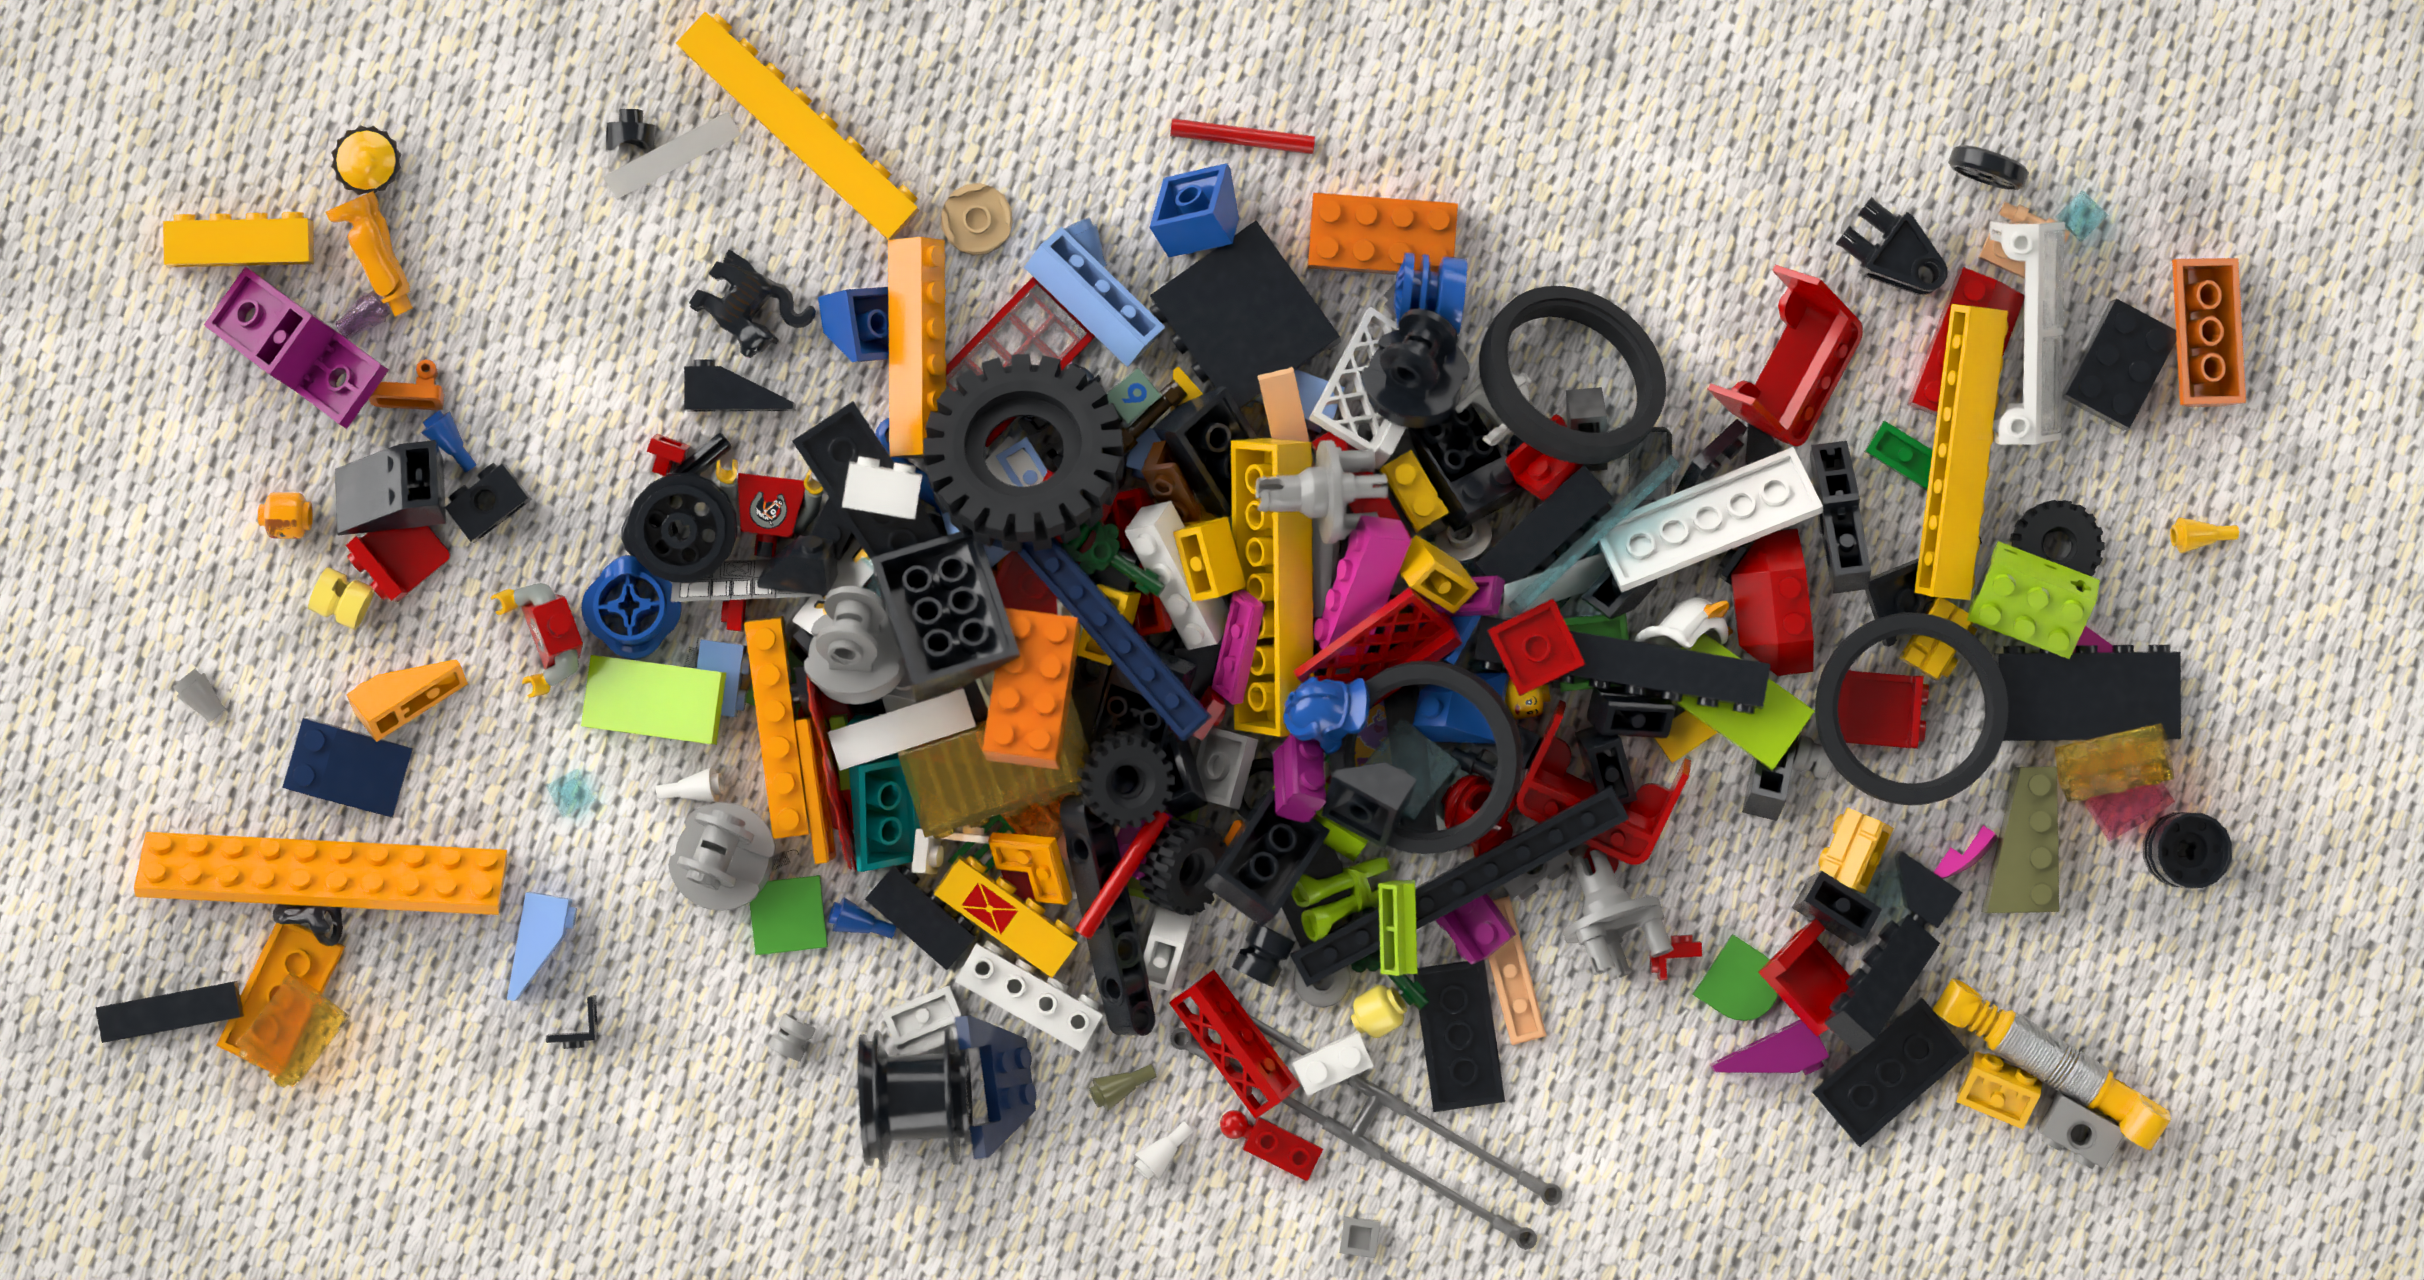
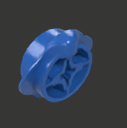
M624 555L612 561L602 571L596 581L588 587L583 596L581 611L587 628L607 644L615 654L630 660H641L652 654L666 636L677 626L681 616L682 604L681 602H671L672 583L670 581L654 576L638 562L635 556ZM636 580L652 585L657 591L659 600L652 601L650 598H640L639 590L636 587ZM625 582L620 597L605 604V600L611 590L618 584ZM633 599L639 608L634 609L633 615L630 617L624 608L630 607V601ZM658 612L654 623L647 630L638 634L641 631L642 620L646 616L655 615ZM604 615L623 618L624 626L627 628V636L611 631L606 624Z

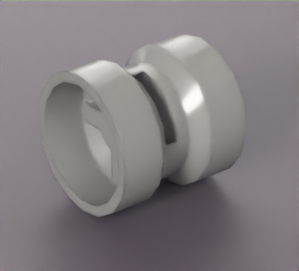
M1801 735L1797 742L1792 769L1799 772L1808 770L1813 773L1814 777L1826 780L1832 763L1822 744L1814 743L1812 738Z
M784 1013L779 1022L781 1029L777 1035L772 1037L768 1047L800 1062L805 1053V1042L812 1038L816 1028L807 1023L802 1024L797 1021V1018Z

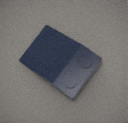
M302 718L282 788L393 818L413 748L383 739L376 742L372 736L314 719Z

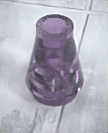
M374 290L370 293L364 292L349 310L335 322V325L345 338L350 339L358 333L386 322V316L391 314L390 307L387 302L382 303L381 300L384 298Z

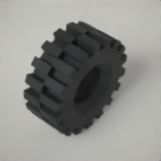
M2067 500L2047 501L2027 510L2022 518L2016 522L2014 533L2010 537L2012 547L2091 577L2096 573V567L2101 565L2103 559L2101 552L2105 550V542L2101 540L2103 531L2101 527L2096 525L2095 521L2097 519L2094 515L2088 514L2085 511L2086 508L2080 504L2075 505L2072 504V501ZM2055 531L2066 534L2071 541L2070 553L2061 560L2051 559L2043 548L2046 536Z
M1122 731L1117 732L1115 737L1111 734L1102 736L1104 742L1100 744L1095 741L1090 745L1093 752L1090 755L1084 752L1081 758L1085 762L1084 768L1078 767L1077 775L1081 777V782H1077L1078 791L1083 793L1082 801L1099 818L1111 825L1113 823L1120 828H1127L1128 824L1134 828L1142 826V820L1148 823L1156 819L1153 816L1156 810L1162 813L1166 809V806L1162 804L1165 798L1171 800L1173 792L1168 787L1169 785H1175V777L1169 773L1170 770H1173L1171 762L1165 758L1167 755L1156 744L1133 732L1132 735ZM1121 766H1132L1138 775L1135 787L1126 793L1117 792L1112 786L1113 773Z
M1179 818V821L1174 819L1168 821L1169 827L1164 826L1160 835L1145 855L1146 862L1140 864L1139 869L1140 872L1144 873V876L1139 878L1140 885L1146 887L1142 891L1144 896L1150 898L1149 901L1152 904L1183 916L1184 914L1192 916L1195 911L1200 913L1205 910L1204 903L1211 905L1215 900L1213 897L1214 892L1203 884L1226 850L1227 845L1221 841L1223 837L1220 833L1215 832V830Z

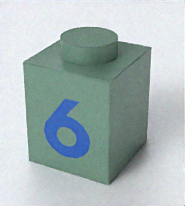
M1137 367L1108 391L1107 397L1108 404H1114L1119 419L1124 418L1129 424L1159 399L1161 394Z

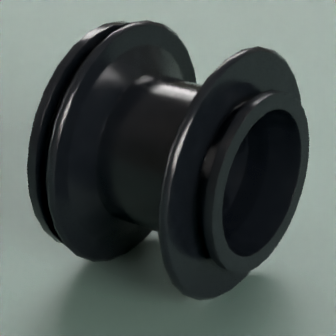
M950 1026L945 1028L944 1054L889 1057L884 1049L882 1034L879 1030L874 1032L873 1041H868L866 1034H860L857 1058L858 1102L865 1165L873 1166L874 1158H879L880 1166L886 1169L889 1161V1149L893 1141L948 1138L951 1161L954 1165H957L960 1156V1138H965L966 1144H972L969 1126H973V1104L968 1049L955 1052L954 1036Z

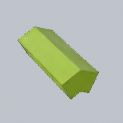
M1392 880L1379 883L1381 974L1395 976L1417 974L1415 880Z

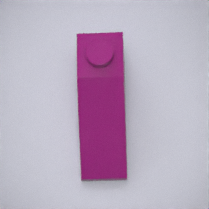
M1800 1019L1711 1063L1710 1066L1714 1072L1798 1073L1803 1071L1804 1075H1808L1824 1066L1822 1060L1828 1058L1829 1055L1820 1037H1816Z

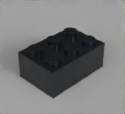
M2117 298L2110 301L2062 391V399L2123 431L2130 429L2177 341L2176 330Z
M1271 788L1257 800L1203 885L1263 927L1278 914L1330 830L1314 818H1311L1309 822L1303 823L1278 816L1275 807V790Z

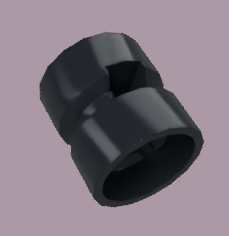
M1253 922L1245 939L1248 947L1240 949L1232 968L1268 986L1274 987L1282 971L1279 963L1282 960L1288 959L1296 942L1266 926L1261 927L1256 922Z

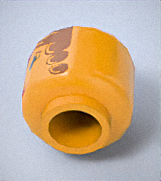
M273 492L268 495L265 504H260L258 507L259 526H265L266 533L270 538L300 539L304 536L306 530H311L312 503L306 502L304 495L301 493Z

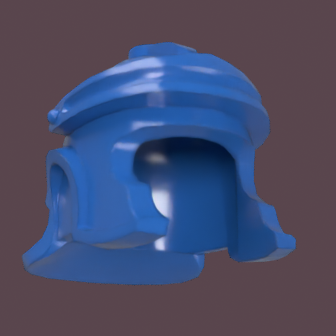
M1311 677L1289 694L1284 704L1285 712L1283 718L1285 725L1295 738L1301 741L1318 740L1320 747L1324 749L1326 755L1335 753L1340 748L1342 738L1347 733H1359L1367 723L1369 716L1368 686L1362 678H1358L1345 685L1341 681L1328 679L1318 681V677Z

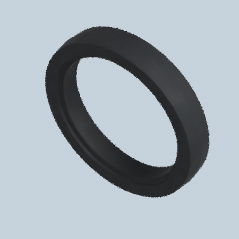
M1544 286L1526 291L1511 300L1496 315L1481 344L1479 374L1482 387L1491 407L1501 421L1518 438L1550 457L1577 464H1600L1616 460L1632 451L1648 436L1662 412L1666 398V378L1662 361L1653 342L1642 327L1624 310L1609 300L1589 291L1567 286ZM1556 317L1576 321L1601 334L1620 352L1634 377L1637 404L1632 420L1612 431L1589 433L1567 428L1544 416L1525 398L1512 376L1508 361V344L1512 331L1533 319Z
M1912 612L1891 614L1859 627L1846 637L1832 653L1822 671L1815 698L1816 726L1820 741L1829 760L1837 771L1854 787L1878 800L1893 804H1930L1945 800L1965 790L1983 775L1991 765L2001 747L2007 729V690L2001 671L1993 656L1977 637L1965 628L1948 619L1932 614ZM1898 635L1928 636L1954 648L1974 669L1984 695L1985 717L1983 728L1972 752L1951 772L1937 779L1922 783L1895 782L1870 771L1849 749L1841 732L1838 718L1840 689L1852 664L1871 646Z
M1413 661L1398 664L1368 679L1365 683L1369 691V710L1390 691L1411 684L1438 685L1459 693L1474 704L1487 720L1497 747V773L1493 788L1485 803L1471 818L1457 826L1435 831L1417 830L1398 824L1388 847L1415 854L1444 853L1465 847L1487 834L1504 816L1512 803L1522 772L1523 753L1519 730L1509 707L1493 687L1474 673L1452 664L1436 661ZM1347 733L1342 738L1340 748L1335 753L1329 755L1331 777L1336 770L1356 767L1355 745L1358 733Z

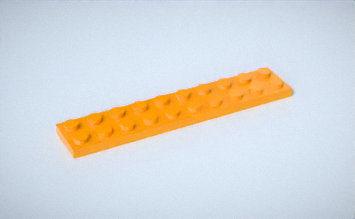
M146 832L134 884L135 897L499 915L508 856L507 850Z

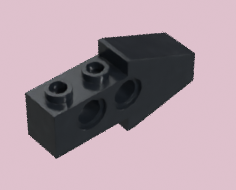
M1847 441L1811 445L1810 462L1813 484L1823 505V513L1818 515L1820 534H1822L1832 593L1869 589L1871 567L1859 508L1860 497Z

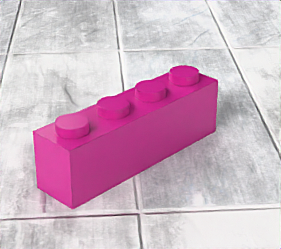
M1360 516L1356 528L1349 535V546L1345 557L1338 563L1337 577L1333 588L1329 589L1326 594L1325 608L1320 619H1317L1314 626V638L1318 641L1321 650L1387 603L1411 543L1401 520ZM1376 628L1370 631L1369 635H1374ZM1366 646L1364 654L1367 653L1369 646ZM1357 647L1345 649L1340 653V656L1355 655Z

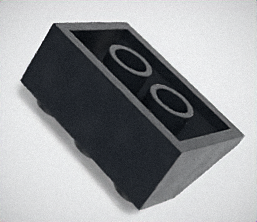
M1222 386L1178 405L1155 425L1153 430L1161 441H1167L1191 489L1206 512L1230 517L1232 515L1231 440L1256 439L1258 436L1228 389Z

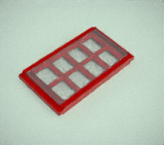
M1032 277L946 365V388L948 387L955 392L957 390L956 378L970 368L977 376L983 374L982 363L999 357L1003 367L1012 366L1013 354H1030L1032 365H1039L1042 355L1060 359L1061 370H1063L1067 364L1071 363L1088 346L1095 336L1044 286ZM1017 417L999 424L989 435L985 446L988 448Z

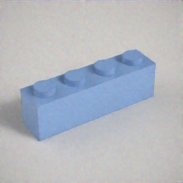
M1062 226L1039 246L1024 266L1042 286L1126 367H1129L1142 355L1165 328L1148 309Z

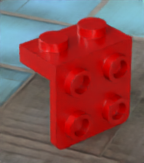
M429 526L368 532L363 537L355 536L345 545L351 552L347 555L349 561L360 573L364 570L368 572L374 580L370 583V586L383 601L389 598L393 602H399L444 565L451 556L449 550Z

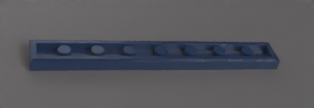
M1055 537L1051 538L1052 548L1034 551L1033 542H1023L1022 552H1018L1019 555L1074 617H1078L1081 626L1182 741H1186L1212 717Z

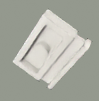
M950 985L882 1012L900 1056L918 1055L943 1045L945 1028L947 1026L952 1028L954 1040L958 1039L955 1017L962 1016Z

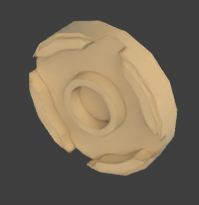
M982 183L966 184L953 191L945 202L941 213L942 230L949 243L960 252L970 255L989 254L1000 248L1009 237L1013 225L1012 209L1005 196L994 187Z

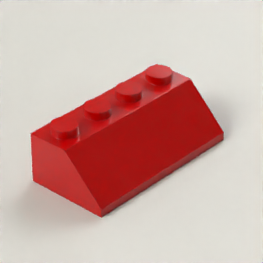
M1963 267L1958 270L1907 405L1937 416L1951 304L2008 311V332L2004 338L2003 357L2024 303L2025 295L1994 278Z

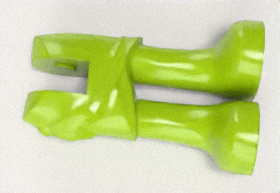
M1387 857L1374 858L1343 868L1342 873L1317 880L1306 874L1301 876L1291 892L1294 901L1300 907L1313 905L1324 898L1350 888V896L1326 905L1308 909L1302 913L1301 922L1309 939L1317 941L1325 937L1333 923L1351 913H1359L1369 907H1379L1378 887L1371 890L1367 878L1378 876L1382 872L1391 869Z

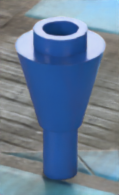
M438 410L422 422L426 428L421 433L429 440H436L438 447L448 455H452L465 473L477 465L463 447L464 443L450 411L443 415Z
M845 897L842 898L840 903H833L828 918V923L833 924V932L868 934L872 932L892 939L896 930L894 924L876 919L875 916Z

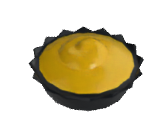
M360 125L355 130H347L344 137L337 139L336 148L331 152L333 157L331 167L336 172V180L342 182L346 190H353L357 195L367 194L372 191L374 193L385 191L387 186L395 181L396 173L401 169L399 163L401 153L397 149L396 141L389 137L387 131H380L375 126L367 128Z

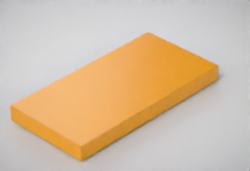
M276 923L240 995L244 1017L228 1020L216 1046L277 1076L283 1077L346 946L340 943L334 946H325L319 943L311 929L301 924Z

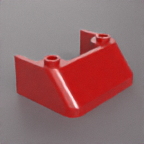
M1775 264L1772 271L1788 287L1778 303L1780 318L1787 325L1755 385L1743 380L1729 390L1710 383L1707 390L1731 414L1783 443L1798 447L1808 439L1862 339L1863 326L1861 321L1821 279Z
M1559 700L1542 736L1543 739L1528 767L1516 801L1519 811L1524 816L1537 822H1541L1595 794L1591 783L1566 772L1571 761V749L1564 740L1554 736L1566 707V702ZM1684 759L1670 789L1656 783L1642 785L1636 791L1637 800L1623 805L1629 819L1587 840L1584 844L1630 865H1638L1645 862L1650 857L1689 778L1691 760Z

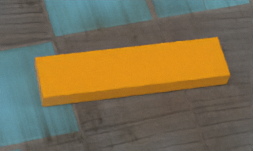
M812 716L801 717L795 720L814 861L815 864L827 863L836 857V849L822 762L820 737Z

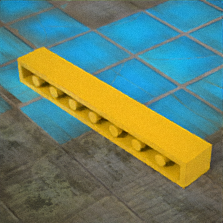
M704 12L676 42L677 46L887 240H893L919 212L918 207L914 204L918 198L903 184L897 189L888 180L892 174L877 160L870 164L861 155L865 149L850 135L844 140L834 131L839 125L824 111L817 115L808 107L812 100L797 86L791 91L781 81L786 76L771 62L765 67L757 60L755 56L759 51L745 38L738 42L731 36L729 32L733 27L718 13L712 18L707 12Z
M1951 304L1914 593L1939 598L1971 600V592L1975 585L1974 569L1976 554L1980 548V523L1985 510L1983 500L1985 484L1989 477L1988 461L1990 446L1994 440V415L1999 402L1998 384L1999 376L2003 369L2004 338L2008 332L2007 310Z

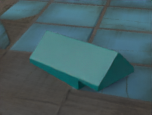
M854 715L846 726L880 715ZM910 748L849 768L857 871L859 872L913 862L916 829H920L919 758L912 757Z

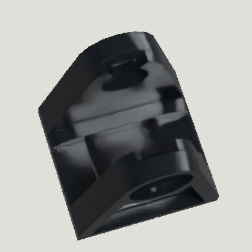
M1872 196L1860 210L1858 216L1883 233L1881 243L1873 245L1852 229L1850 225L1835 243L1861 262L1860 266L1862 268L1858 272L1864 277L1916 295L1932 293L1935 289L1941 287L1947 279L1948 269L1946 263L1915 218L1908 212L1902 216L1899 214L1896 217L1875 201ZM1920 267H1926L1931 271L1933 276L1931 283H1925L1920 279L1918 274Z

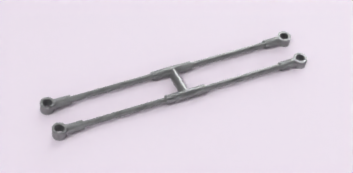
M1248 1014L1258 1029L1264 1034L1302 1056L1312 1052L1307 1047ZM1177 1028L1172 1032L1170 1041L1173 1047L1179 1050L1185 1049L1208 1063L1212 1061L1187 1029ZM1176 1033H1186L1188 1042L1185 1045H1177L1174 1041ZM1230 1062V1065L1236 1072L1243 1074L1242 1068ZM1359 1074L1345 1080L1349 1086L1354 1087V1089H1357L1369 1098L1351 1128L1330 1116L1326 1118L1290 1096L1282 1101V1103L1322 1125V1129L1356 1149L1363 1151V1153L1376 1160H1383L1490 1222L1493 1228L1514 1239L1521 1249H1531L1537 1242L1536 1233L1531 1228L1520 1227L1499 1214L1496 1216L1385 1152L1384 1147L1375 1144V1142L1363 1136L1381 1104L1403 1117L1404 1115L1410 1117L1517 1179L1518 1184L1539 1195L1545 1204L1550 1206L1556 1205L1562 1199V1191L1556 1184H1547L1525 1170L1522 1172L1410 1108L1409 1103L1394 1096L1373 1082H1369V1080H1366V1078ZM1548 1188H1555L1558 1191V1197L1554 1201L1545 1199L1544 1194ZM1523 1232H1530L1533 1236L1532 1242L1528 1245H1523L1519 1241V1237Z

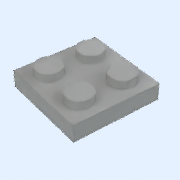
M1214 727L1210 729L1203 741L1197 738L1193 757L1207 801L1237 810L1240 809L1258 739Z

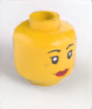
M1509 676L1505 703L1509 707L1514 719L1518 720L1541 715L1544 710V702L1550 701L1548 683L1519 697Z

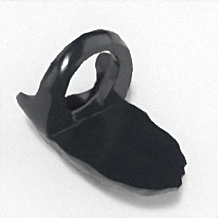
M278 904L273 910V920L280 924L309 923L319 943L325 946H334L342 936L341 910L343 907ZM327 911L331 915L333 922V933L329 939L324 935L330 931V925L324 919Z

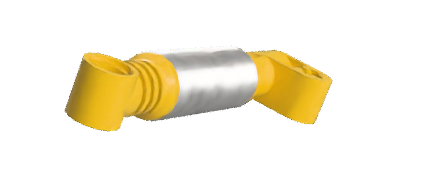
M1952 978L1932 1008L1937 1015L1959 1028H1965L1968 1025V1031L1973 1032L1976 1030L1975 1035L1978 1037L1984 1035L1983 1040L1987 1042L1988 1048L1993 1050V1052H1996V1054H1999V1056H2002V1058H2005L2012 1064L2021 1067V1069L2037 1077L2040 1081H2044L2045 1084L2048 1083V1086L2055 1088V1090L2080 1103L2083 1107L2090 1110L2097 1108L2105 1115L2119 1122L2120 1131L2132 1142L2150 1151L2153 1149L2171 1121L2169 1110L2127 1086L2124 1082L2114 1078L2113 1071L2101 1063L2099 1064L2098 1061L2096 1062L2095 1059L2093 1060L2084 1052H2079L2078 1049L2076 1050L2075 1047L2068 1045L2067 1042L2065 1043V1041L2049 1033V1031L2043 1030L2042 1027L2040 1028V1026H2037L2028 1018L2013 1010L2004 1011L2000 1009L1997 1012L1998 1007L1994 1004L1989 1007L1990 1002L1988 1000L1982 1002L1983 997L1975 989L1958 979Z

